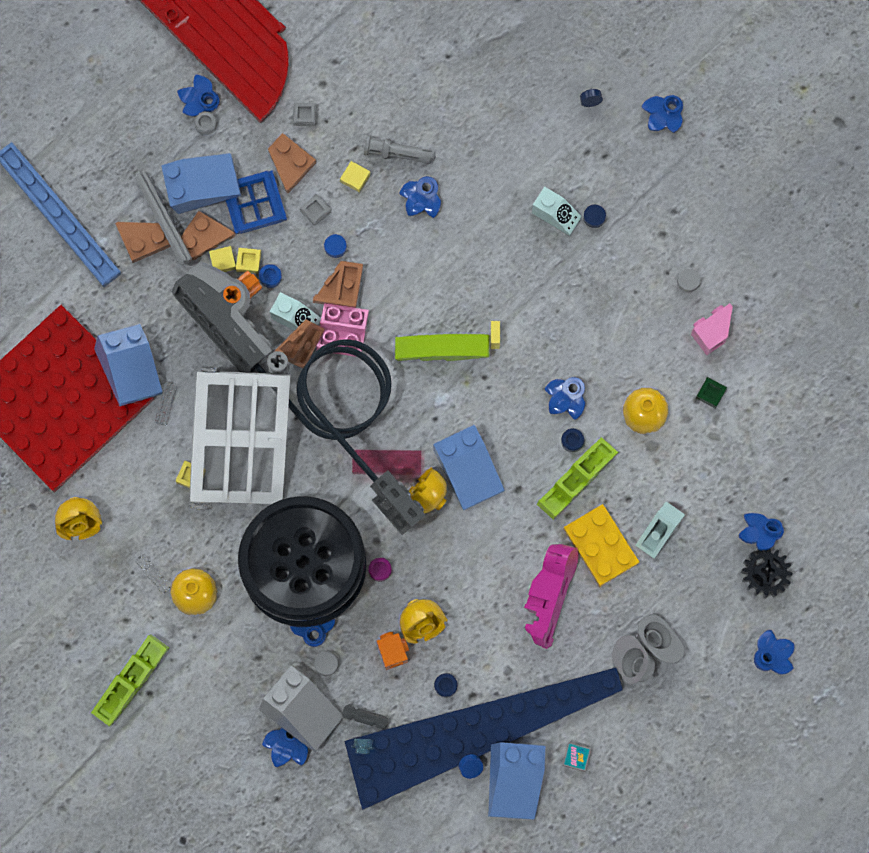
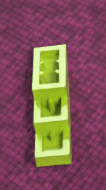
M434 334L395 337V359L397 361L444 359L448 362L489 358L490 335Z
M601 437L571 466L536 505L554 520L606 467L618 452Z
M152 634L148 635L136 654L131 656L121 673L116 675L91 713L110 727L149 678L169 647Z

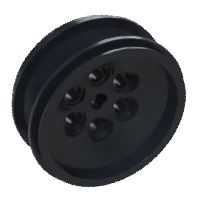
M290 497L267 506L254 517L246 528L238 552L240 577L252 602L267 617L288 626L313 627L334 620L354 603L365 581L367 568L366 553L357 526L338 506L316 497ZM308 537L312 539L310 545L305 547L300 545V541L303 538ZM287 547L291 549L289 555H279V551L282 548ZM323 550H328L331 552V555L327 559L319 558V553ZM304 560L310 562L309 565H305L304 569L298 567V564H302ZM280 570L289 572L285 579L276 577ZM320 573H327L329 575L328 579L324 582H319L317 576ZM303 582L308 585L307 589L303 592L295 590L299 583Z

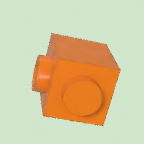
M393 632L381 635L380 640H377V645L386 670L408 663L405 652L409 651L405 638L401 639L399 633L393 634Z

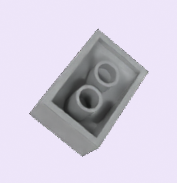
M293 666L288 668L266 694L259 708V711L314 752L317 751L343 719L339 711L314 683Z

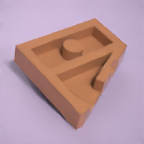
M283 133L268 148V152L287 193L316 164V159Z
M198 211L181 235V238L194 261L203 256L206 251L217 248L218 244L234 238L235 232Z
M115 223L133 263L171 247L159 223Z

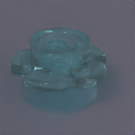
M354 738V745H351V748H356L355 753L369 754L370 749H374L372 747L373 740Z

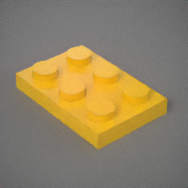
M603 504L563 528L574 547L578 549L580 557L599 587L639 564V560Z

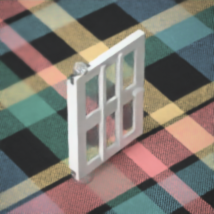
M202 366L201 371H196L189 507L196 510L212 509L213 502L273 504L282 500L290 375L215 371L216 367Z

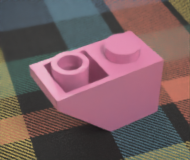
M731 304L725 307L720 305L711 312L712 316L707 319L703 317L693 324L694 328L691 335L706 355H709L725 344L728 338L733 308Z

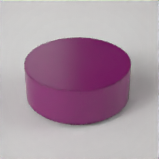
M375 558L368 567L370 577L378 582L387 580L392 573L391 564L385 558Z

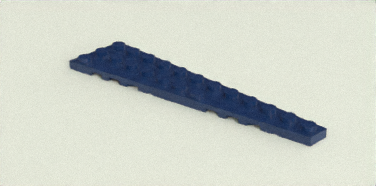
M617 668L344 741L362 811L458 767L460 760L467 755L474 754L479 757L491 752L492 744L500 742L511 743L531 732H535L544 726L623 691Z

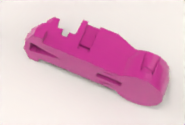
M551 544L544 557L542 570L532 581L528 593L529 597L524 606L525 609L536 614V617L539 618L533 624H526L525 629L531 635L534 643L545 649L552 646L554 640L552 637L567 589L578 563V549L564 544Z

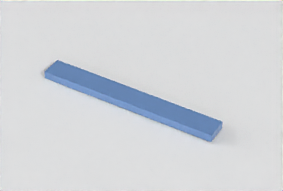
M11 142L0 150V164L100 284L105 287L120 276V270L16 146Z

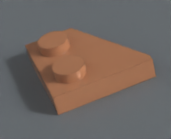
M340 261L334 273L327 278L324 286L313 297V303H326L356 308L363 264Z
M305 319L275 351L283 352L287 356L288 362L304 368L325 329Z

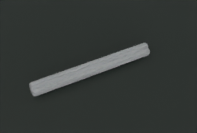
M139 172L135 179L181 265L189 264L192 257L147 172Z

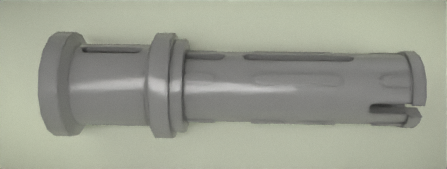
M367 135L364 155L370 153L381 155L382 158L391 156L430 164L432 150L391 143L389 139L379 140Z
M280 351L271 353L267 359L270 374H288L289 364L287 356Z

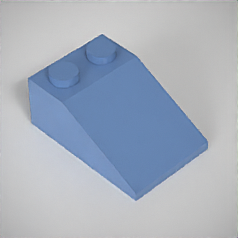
M231 153L181 159L161 165L170 207L177 214L241 196Z
M140 324L97 336L94 350L119 406L162 394L150 345Z
M475 425L433 444V451L463 511L505 491Z
M502 742L491 745L488 817L535 819L545 771V746Z

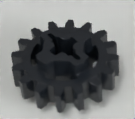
M757 549V555L751 552L748 555L750 560L745 559L743 562L747 568L741 570L742 574H746L742 582H749L747 590L749 591L754 588L755 596L761 592L763 593V598L766 599L768 594L771 593L774 598L777 596V590L780 593L785 591L783 585H790L791 582L786 578L793 575L792 572L787 571L792 565L791 563L785 564L784 561L787 556L784 555L780 558L778 556V549L774 553H771V549L766 550L764 553L762 550ZM763 559L760 566L752 567L757 560ZM773 560L780 566V568H778L773 563ZM766 565H767L768 572H769V573H772V574L768 577V579H767V577H766V574H765V573H762L763 570L766 568ZM753 578H756L761 583V586ZM781 579L776 586L771 587L773 580Z

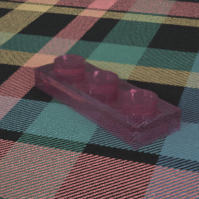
M355 450L375 474L383 475L388 470L392 475H421V451ZM352 458V474H366Z

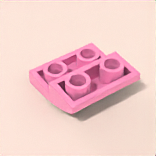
M324 303L320 327L325 330L317 343V350L337 340L349 339L364 343L369 310ZM344 346L354 348L362 352V350L353 346ZM334 353L347 356H354L348 353Z

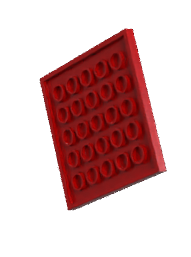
M62 305L58 306L0 360V438L54 493L154 400V397L119 406L94 350L96 339Z

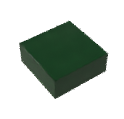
M707 377L696 399L716 409L727 387Z

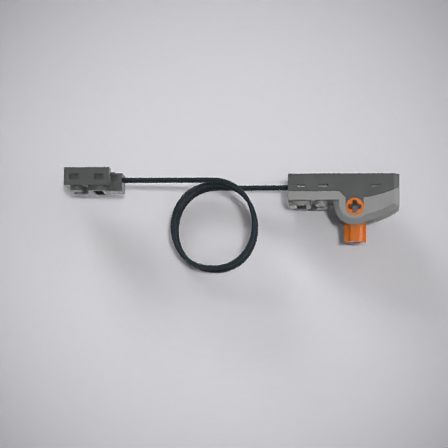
M200 262L175 282L171 291L174 297L239 372L252 373L256 370L258 373H267L261 365L274 350L261 333H256L254 324L250 320L243 318L249 307L250 299L263 288L259 280L249 271H246L238 279H234L220 269ZM349 339L330 342L319 348L311 356L302 369L297 381L296 393L299 405L306 417L315 426L306 419L290 399L288 407L313 434L321 438L337 440L374 482L370 486L377 494L372 499L374 504L400 534L403 535L425 516L423 507L418 501H413L410 498L411 494L401 482H398L388 470L378 478L345 440L369 427L387 405L392 387L389 369L381 356L362 342ZM344 346H353V347L359 348V349L365 351L366 353H368V354L378 363V365H379L380 368L382 369V372H383V374H384V377H383V375H382L380 369L378 368V366H377V365L374 363V361H373L371 358H369L366 354H364L363 352H361V351H359V350H357V349L350 348V347H344ZM331 353H348L363 360L373 370L380 385V401L374 415L367 421L350 428H335L313 403L307 389V373L310 365L322 356ZM271 387L277 394L278 387Z

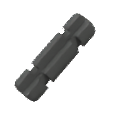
M345 705L342 716L346 719L351 720L353 718L356 722L370 726L376 725V728L383 730L387 727L388 718L386 716H376V713L359 708L356 710L355 707Z

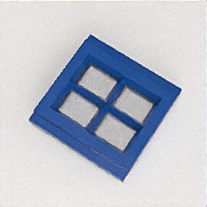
M273 170L237 179L241 196L226 200L235 234L246 233L287 220Z

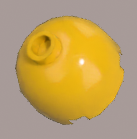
M653 388L634 390L626 398L623 405L625 423L633 431L640 434L658 431L665 424L668 417V404L665 397Z
M430 467L417 479L419 482L414 487L412 485L409 489L410 498L421 504L424 509L423 513H429L434 509L440 510L447 501L444 498L447 492L445 479L438 471Z
M70 498L59 506L55 514L56 533L66 540H71V536H79V540L92 537L100 531V524L102 525L99 509L92 501L85 498Z
M191 568L183 570L172 582L170 592L172 601L178 610L186 615L204 614L216 602V583L210 574L201 569Z
M414 599L407 604L400 615V629L405 640L415 644L418 643L416 639L424 637V640L428 641L439 635L445 629L444 622H447L448 619L440 606L434 601Z

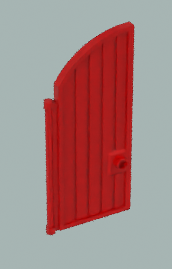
M139 0L259 123L271 113L281 98L288 76L287 43L278 34V32L282 33L286 27L258 0Z

